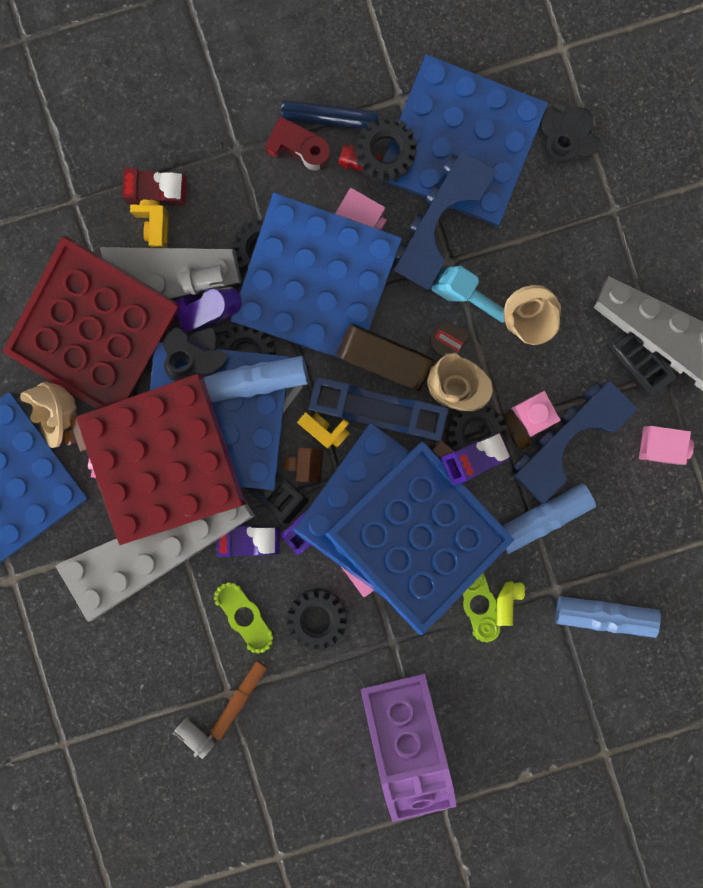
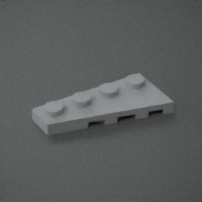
M100 247L102 258L171 300L192 295L191 292H184L181 283V273L186 272L187 268L190 267L193 270L221 264L226 278V286L224 287L242 283L236 251L233 249ZM219 286V287H214V288H208V289L198 290V291H197V294L206 292V291L209 290V289L223 288V287H222V286Z
M608 276L594 308L627 334L632 332L644 342L643 346L652 353L657 351L671 361L669 366L680 374L684 371L696 381L694 385L703 391V321Z

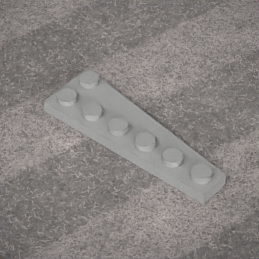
M246 502L243 506L120 546L116 538L57 564L56 568L86 620L90 622L255 515Z

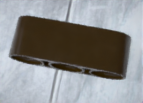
M349 323L335 353L338 357L349 363L418 391L421 390L434 363L432 358L419 351L352 323Z

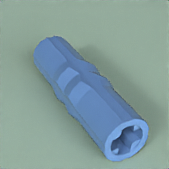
M303 356L273 362H260L252 366L244 365L236 369L203 376L212 403L239 397H252L257 394H268L275 390L306 385L309 382Z
M580 483L502 525L515 539L505 551L510 554L594 509L596 503L586 485Z
M559 596L556 605L555 622L560 625L589 628L597 631L656 638L660 629L661 615L657 609Z

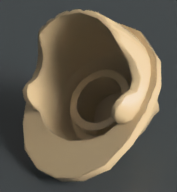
M530 285L522 287L506 300L504 320L508 330L516 334L524 343L539 345L551 340L557 334L560 326L561 305L553 292L544 286Z
M449 353L443 356L431 367L427 380L430 394L438 403L442 404L443 407L460 411H475L483 408L489 402L493 392L491 380L486 373L476 364L460 357L457 353Z
M42 382L36 387L22 392L20 398L22 402L32 405L31 422L39 424L41 434L48 446L55 448L60 446L63 432L71 426L69 420L76 417L77 406L75 405V399L66 389L57 384Z

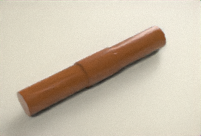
M256 661L210 731L211 736L217 740L222 739L268 667Z

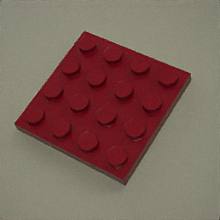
M62 236L2 352L52 383L60 385L67 392L93 408L100 409L131 398L154 356L156 347L165 337L181 305L68 236Z
M202 373L76 417L119 546L246 504Z

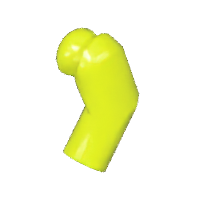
M509 581L504 584L497 598V626H513V600L524 599L525 586L523 583Z

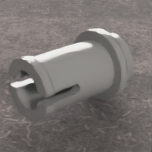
M220 264L198 270H193L191 267L187 268L186 272L181 273V283L184 292H191L192 295H195L198 290L226 286L223 266Z
M188 717L173 732L174 735L195 752L193 754L194 757L198 755L203 759L215 745L211 740L213 736H206Z

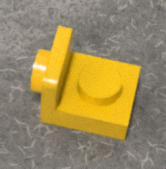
M141 200L139 205H130V212L136 218H149V222L145 221L144 223L145 242H149L148 245L151 248H167L169 212L166 208L155 200Z
M305 412L297 422L328 449L332 444L338 448L350 434L345 429L349 425V422L343 419L332 434L329 433L327 429L330 424L316 412L312 417Z

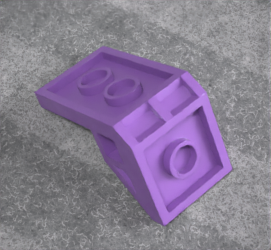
M425 674L361 689L381 785L392 822L457 807L451 775Z

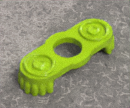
M483 572L463 593V608L466 615L470 617L473 627L472 634L477 640L488 643L498 637L501 626L496 625V600L489 591L485 572ZM477 595H483L489 601V608L483 614H476L470 608L471 600Z
M228 582L219 586L217 591H215V604L221 606L228 616L230 626L239 632L246 641L247 649L253 653L268 650L270 645H272L273 635L262 619L258 606L251 602L240 586L235 583ZM241 607L251 609L254 614V620L248 626L239 625L235 620V613Z

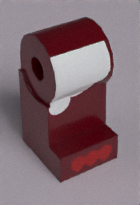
M279 117L265 145L267 154L278 159L281 151L301 160L303 165L312 171H319L325 168L330 158L329 145L323 138L282 117Z
M124 168L122 198L127 204L139 205L141 200H155L160 202V205L168 206L186 204V175Z

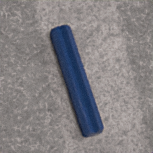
M289 100L283 101L281 107V117L289 121L363 129V127H367L370 121L373 120L374 123L378 121V112Z

